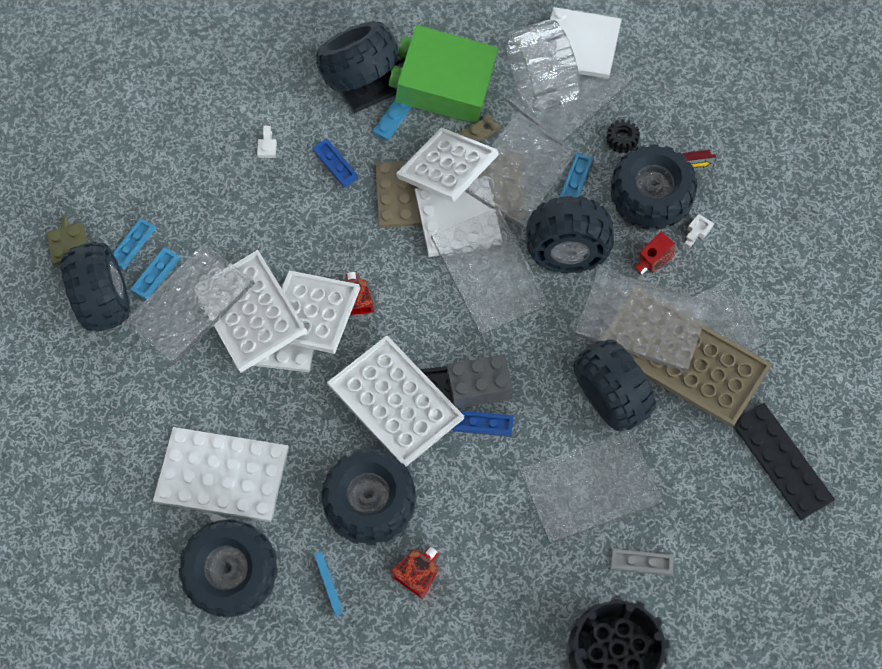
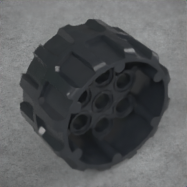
M612 596L608 602L601 604L595 601L588 605L587 610L579 618L575 619L566 647L570 669H587L583 664L584 662H587L592 667H601L602 669H607L608 667L628 669L627 664L632 662L637 665L638 669H643L641 657L646 654L647 650L650 653L655 652L654 669H666L667 656L671 647L670 641L665 639L662 632L663 621L658 616L654 618L645 609V604L639 600L635 604L623 601L620 596ZM607 617L621 618L615 623L614 628L605 623L597 624L595 622ZM630 621L641 627L650 640H647L643 635L634 636L632 634L634 627ZM625 627L628 630V634L621 635L617 628ZM583 630L586 633L593 631L592 641L594 644L589 647L587 653L584 649L578 648V638ZM604 631L608 638L604 640L598 638L597 632ZM633 643H641L643 645V650H635L633 647ZM612 648H621L623 654L615 655L612 652ZM594 651L599 652L602 655V659H593L591 653Z

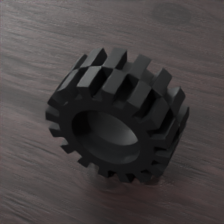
M621 119L620 123L616 120L615 124L611 123L608 128L607 144H609L610 148L613 147L615 152L617 149L619 153H622V150L625 153H628V150L633 151L639 142L640 131L638 126L635 127L636 124L634 122L630 124V120H627V123L624 122V119ZM624 132L629 135L630 139L620 140L616 135Z

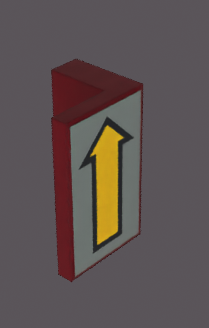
M710 150L682 153L687 158L686 162H690L694 170L713 168L716 160V154H711Z

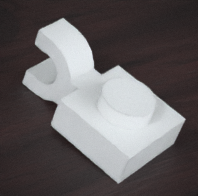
M263 126L264 139H258L257 156L258 158H276L277 141L272 139L271 126Z
M698 214L688 226L687 230L690 233L687 235V240L684 244L691 248L698 237L704 239L713 228L714 223Z

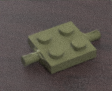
M64 216V219L63 217L60 218L61 228L47 232L53 266L61 265L62 256L70 248L88 243L85 225L82 222L69 225L68 217Z

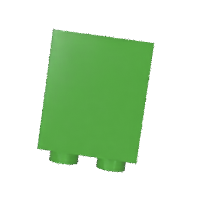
M416 25L412 38L403 36L398 56L405 58L403 68L394 65L390 76L389 86L397 88L395 102L457 120L477 123L494 68L498 47Z

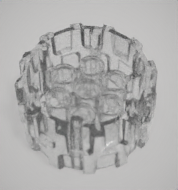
M546 20L513 31L508 35L507 52L513 78L525 105L531 112L537 113L575 101L579 97L580 79L576 59L566 33L556 20Z

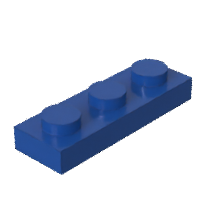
M328 139L312 147L313 152L343 188L358 179L357 173Z
M460 411L464 415V419L453 428L455 432L512 437L513 415Z

